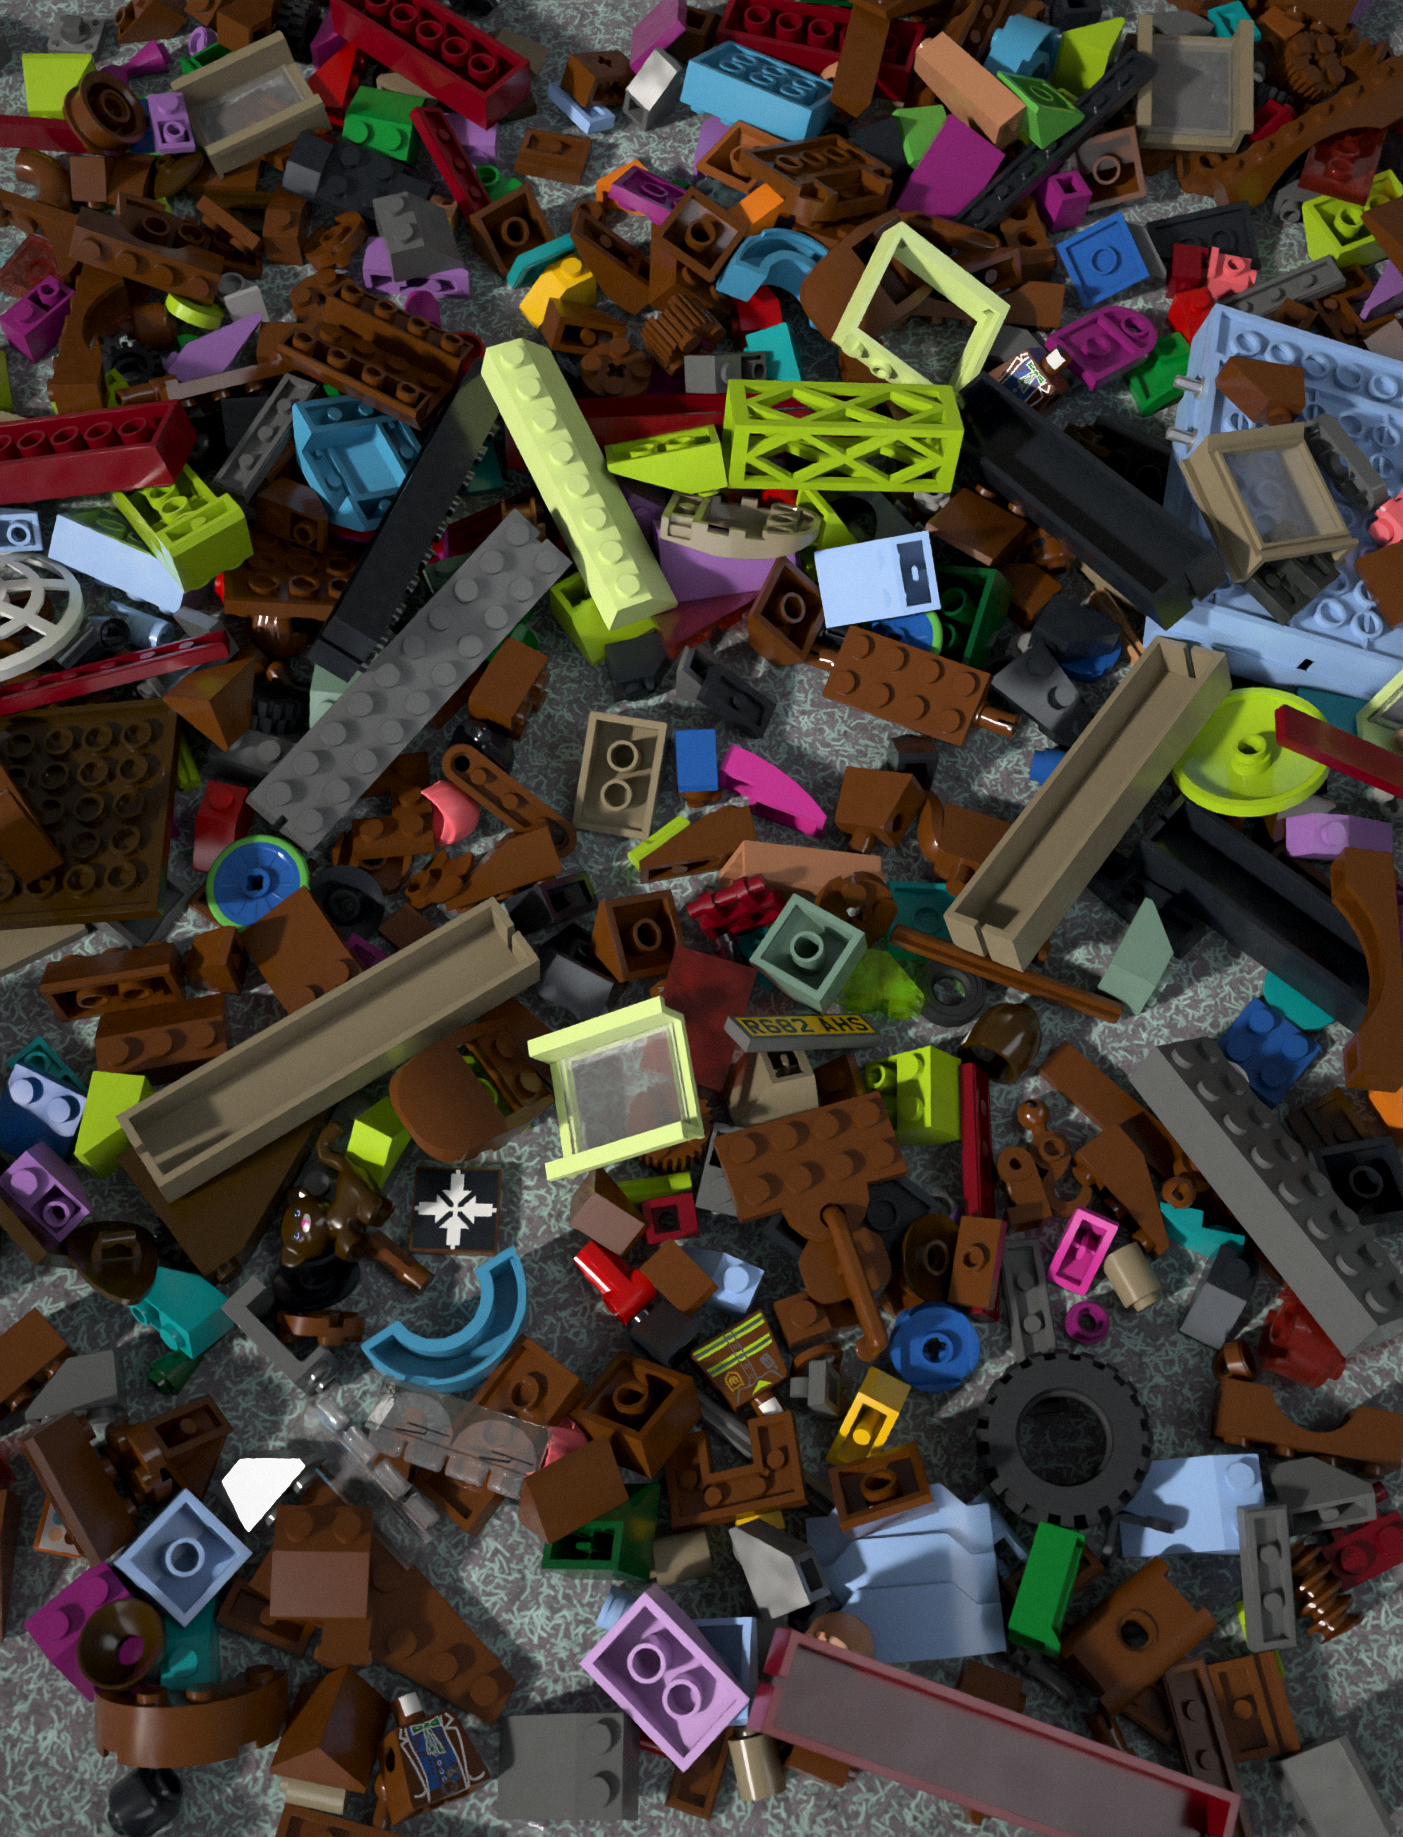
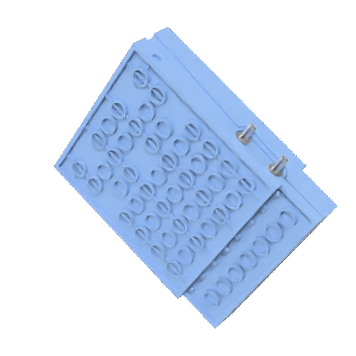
M1216 303L1192 339L1187 376L1178 374L1173 382L1175 388L1184 390V396L1177 406L1175 427L1170 426L1165 436L1166 439L1172 441L1173 450L1170 455L1163 509L1213 546L1226 571V566L1183 475L1179 462L1182 459L1189 458L1208 434L1270 426L1253 423L1215 386V378L1230 356L1302 367L1306 406L1293 423L1306 422L1323 413L1333 416L1386 483L1388 497L1385 503L1391 498L1395 499L1403 490V362ZM1274 450L1224 456L1261 538L1284 519L1303 537L1314 536ZM1340 455L1339 458L1343 468L1349 471L1346 459ZM1314 458L1352 539L1357 538L1359 544L1345 557L1346 562L1342 566L1335 567L1341 575L1304 609L1282 626L1239 583L1233 584L1229 573L1226 571L1228 579L1201 602L1196 598L1193 599L1191 602L1194 608L1167 631L1146 616L1142 648H1147L1157 635L1187 643L1192 663L1190 650L1195 645L1226 653L1230 674L1293 693L1296 692L1298 687L1370 701L1403 669V626L1391 631L1353 567L1355 560L1382 548L1367 531L1370 525L1378 519L1374 513L1382 505L1366 513L1356 510ZM1403 694L1380 716L1403 723Z

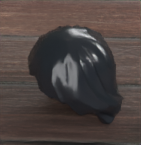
M473 719L463 720L456 727L445 751L457 743L469 744L508 775L511 774L515 751L511 741L504 734L488 727L485 723ZM458 756L454 761L455 768L461 771L467 769L469 759L466 756Z

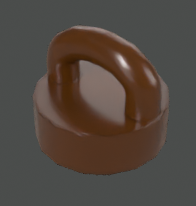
M1239 1338L1224 1343L1223 1348L1217 1351L1212 1359V1373L1217 1381L1221 1382L1225 1378L1250 1383L1256 1381L1258 1376L1256 1362L1251 1349L1244 1340ZM1225 1360L1227 1363V1367L1230 1371L1229 1373H1224L1223 1371V1363Z

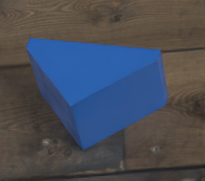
M715 729L675 731L673 746L678 792L718 791Z

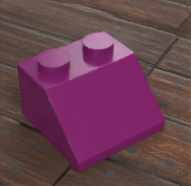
M105 1560L93 1569L91 1567L88 1568L23 1624L49 1661L91 1703L94 1702V1684L83 1675L77 1659V1644L81 1630L94 1612L106 1603L123 1598H133L142 1601L126 1578L108 1560ZM130 1638L122 1645L119 1654L122 1664H133L141 1657L144 1650V1643L141 1638Z

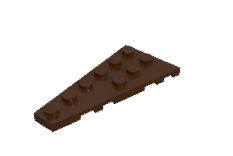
M326 1462L323 1463L318 1471V1479L307 1489L298 1504L310 1506H363ZM373 1517V1541L368 1596L369 1601H375L370 1650L374 1651L373 1660L492 1729L516 1685L515 1679ZM273 1546L248 1584L250 1588L269 1599L271 1596ZM305 1620L323 1630L324 1620Z

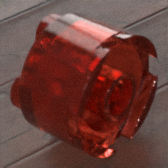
M1289 1286L1285 1287L1276 1297L1283 1300L1278 1312L1269 1309L1263 1323L1258 1343V1355L1264 1357L1265 1362L1259 1363L1260 1367L1313 1389L1322 1386L1328 1378L1334 1381L1338 1380L1344 1371L1346 1358Z

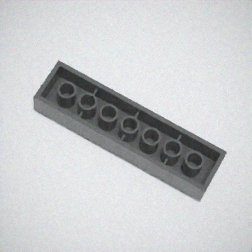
M1208 1036L1156 1046L1128 1080L1342 1355L1347 1357L1395 1338L1403 1331L1402 1274L1389 1260L1386 1250L1375 1242L1363 1228L1356 1213L1346 1207L1332 1190L1329 1180L1318 1172L1306 1158L1301 1146L1290 1138L1279 1125L1274 1113L1267 1106L1263 1105L1249 1088V1083L1245 1077L1236 1072L1223 1056L1222 1049L1215 1042L1211 1041Z

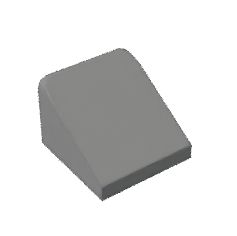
M257 285L224 297L231 323L256 312L263 316L261 322H270Z

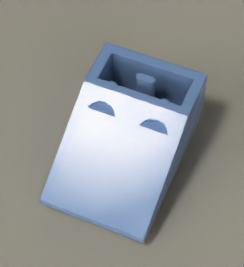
M928 530L814 551L826 628L941 609Z

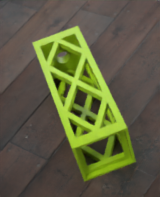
M728 379L721 440L728 488L951 493L964 427L952 385ZM746 393L760 394L746 399ZM831 396H859V397L844 402V401H842V400L833 398V397H831ZM792 397L813 409L816 413L799 419L770 407ZM890 400L913 414V416L897 421L867 409ZM750 433L763 434L765 436L750 435ZM820 435L858 436L860 438L822 437ZM785 451L815 463L790 473L766 458ZM913 452H920L921 454L925 455L926 457L921 456V455L916 454V453H913ZM880 453L911 466L887 475L863 460ZM745 470L756 475H745ZM833 471H839L852 477L820 476H823ZM928 473H931V474H932V478H933V479H916V478L921 477V476H923V475H926V474H928Z

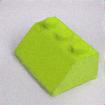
M1391 169L1303 203L1302 214L1308 255L1312 261L1330 254L1339 269L1357 263L1361 268L1388 257L1360 216L1369 209L1403 196V186Z

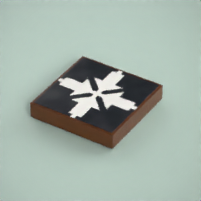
M416 1167L409 1244L410 1254L495 1257L498 1247L502 1170Z

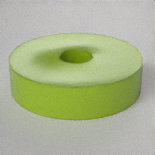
M170 292L165 301L166 308L170 313L189 324L208 330H218L220 328L224 312L214 303L210 307Z

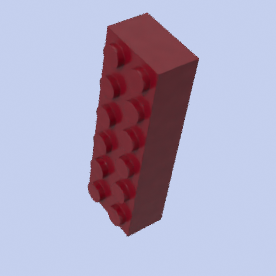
M330 0L333 30L336 34L486 131L531 94L529 60L435 0Z
M729 0L716 31V46L731 40L820 76L826 67L839 62L852 9L826 4L796 2L795 0ZM895 18L891 19L873 92L874 97L905 103L917 74L914 70L916 50L925 40L926 25Z
M179 398L0 422V507L13 503L24 502L30 504L38 500L54 498L63 500L71 496L87 494L96 496L104 492L133 491L145 487L170 486L176 483L198 435Z

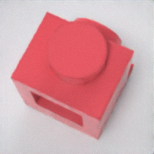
M1212 247L1205 265L1206 279L1203 287H1208L1213 298L1223 300L1253 287L1257 270L1250 269L1252 259L1219 253L1218 247Z
M1402 490L1395 499H1389L1374 513L1378 519L1367 530L1382 548L1403 540Z

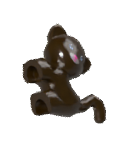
M332 1121L324 1127L315 1143L318 1161L340 1172L333 1202L331 1203L330 1200L320 1195H312L306 1188L299 1186L288 1188L286 1191V1209L283 1212L280 1223V1234L284 1242L281 1251V1261L284 1266L289 1268L299 1267L306 1264L311 1258L322 1256L334 1242L335 1254L348 1263L359 1262L372 1245V1241L364 1233V1224L380 1228L394 1212L395 1204L383 1194L369 1171L357 1165L347 1155L333 1151L332 1143L344 1132L343 1125L338 1121Z

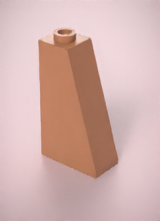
M943 31L933 39L931 37L925 39L918 46L914 70L955 117L1000 151H1003L1019 137L1026 105L1020 98Z
M744 840L718 873V888L720 891L732 886L733 880L743 876L749 879L758 874H763L767 886H771L786 902L795 893L814 904L820 890L830 880L840 875L842 879L855 876L854 872L864 871L880 877L885 883L886 875L881 871L880 856Z

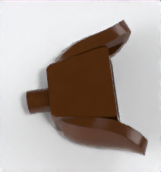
M923 789L927 795L916 814L917 842L925 858L933 863V874L938 878L947 880V892L957 897L1013 823L947 802L945 803L944 810H942V803L939 797L932 790Z

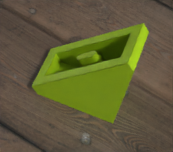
M385 1096L355 1119L346 1155L353 1162L369 1171L380 1190L412 1138L395 1113L390 1097Z

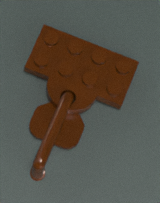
M890 194L887 208L883 212L874 211L865 213L860 217H846L837 222L817 221L814 227L802 226L795 222L792 230L802 233L830 249L857 226L893 210L891 207L895 194ZM917 210L899 213V217L906 225L919 233V235L947 257L951 256L952 247L966 251L1001 248L1002 246L1000 239L996 235ZM866 238L852 248V250L859 256L865 246L874 247Z
M879 1090L715 1137L713 1141L740 1224L782 1212L790 1227L804 1238L809 1239L798 1260V1266L808 1294L815 1301L822 1304H833L851 1298L864 1336L856 1343V1354L865 1362L876 1360L888 1346L889 1338L873 1291L882 1288L889 1280L891 1263L881 1237L859 1224L866 1215L870 1200L868 1186L905 1176L908 1172Z

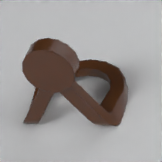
M835 1341L822 1343L799 1354L791 1363V1376L793 1378L806 1377L803 1367L807 1362L821 1355L831 1353L834 1354L832 1367L839 1373L844 1354L840 1343ZM843 1394L840 1397V1419H827V1421L836 1422L843 1419L846 1415L848 1404Z

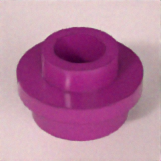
M1078 1302L1066 1314V1331L1079 1344L1095 1345L1102 1341L1109 1331L1108 1315L1095 1302ZM1081 1317H1088L1093 1321L1094 1328L1092 1331H1085L1081 1328L1079 1324Z

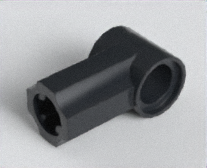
M100 613L87 615L81 622L80 631L62 650L51 658L52 665L59 672L104 660L111 652H120L128 645L131 636L127 623L122 619ZM107 625V636L103 640L102 632L105 626Z

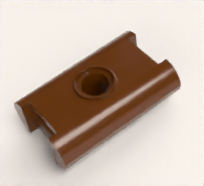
M1153 1556L1058 1639L1061 1645L1058 1661L1063 1667L1070 1661L1075 1665L1101 1696L1097 1701L1096 1707L1109 1720H1113L1217 1628L1214 1618L1205 1606L1196 1612L1166 1578L1170 1567L1158 1556ZM1126 1626L1137 1627L1145 1635L1146 1644L1138 1648L1130 1647L1123 1641L1120 1631Z

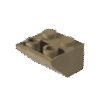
M804 1050L745 1052L720 1082L722 1096L732 1124L736 1127L749 1128L819 1108L815 1074Z

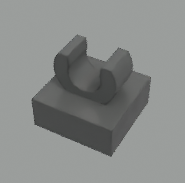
M827 1360L809 1361V1378H791L790 1397L798 1398L800 1406H809L823 1420L840 1419L841 1375Z

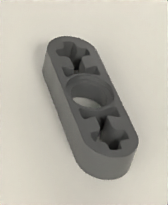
M1323 413L1306 421L1304 424V439L1311 454L1356 510L1366 513L1385 503L1388 497L1386 483L1336 419L1329 414ZM1340 455L1346 459L1349 471L1343 468L1339 458Z

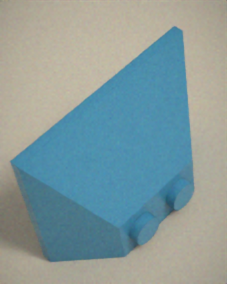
M349 395L294 402L292 414L296 462L310 487L315 490L330 523L359 532L376 530L421 448L410 426Z

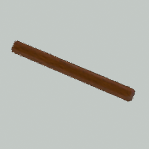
M896 924L892 929L889 942L893 946L1112 1024L1117 1023L1122 1013L1123 1005L1118 1001L1025 969L1024 972L992 961L989 955L986 957L979 956L961 949L950 941L902 924Z

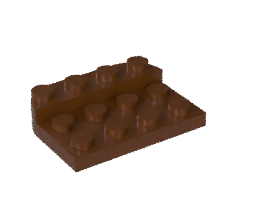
M838 134L741 150L738 165L749 171L752 178L766 182L774 188L775 193L786 197L783 210L796 216L795 221L806 227H814L817 221L837 222L846 217H860L865 213L874 211L883 212L887 208L893 187V181L890 179L892 173L890 167Z

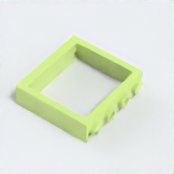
M901 221L883 232L831 340L838 344L845 354L857 358L869 367L872 374L885 379L891 384L934 385L858 328L893 256L978 321L948 385H952L955 398L963 410L965 403L958 392L980 373L1011 306Z

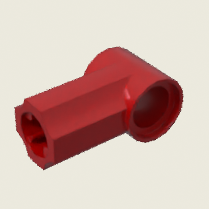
M591 1240L573 1259V1265L602 1295V1301L612 1314L618 1313L615 1317L626 1327L643 1308L651 1305L660 1297L656 1288L642 1272L635 1267L631 1269L620 1256L595 1240Z

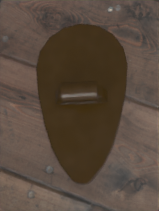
M98 1221L82 1225L74 1229L66 1237L65 1252L71 1264L95 1291L107 1299L121 1305H137L149 1295L155 1285L158 1269V1247L154 1241L155 1236L148 1229L138 1224L124 1221Z

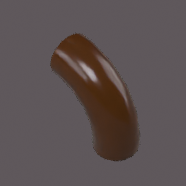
M22 147L17 154L15 162L17 180L39 189L40 192L36 201L72 213L75 201H72L70 173L57 159L36 149Z

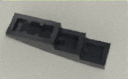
M1114 849L1086 886L1129 925L1132 923L1145 897L1153 900L1174 952L1173 956L1178 960H1181L1206 934V925L1173 905V895L1142 877L1141 866Z

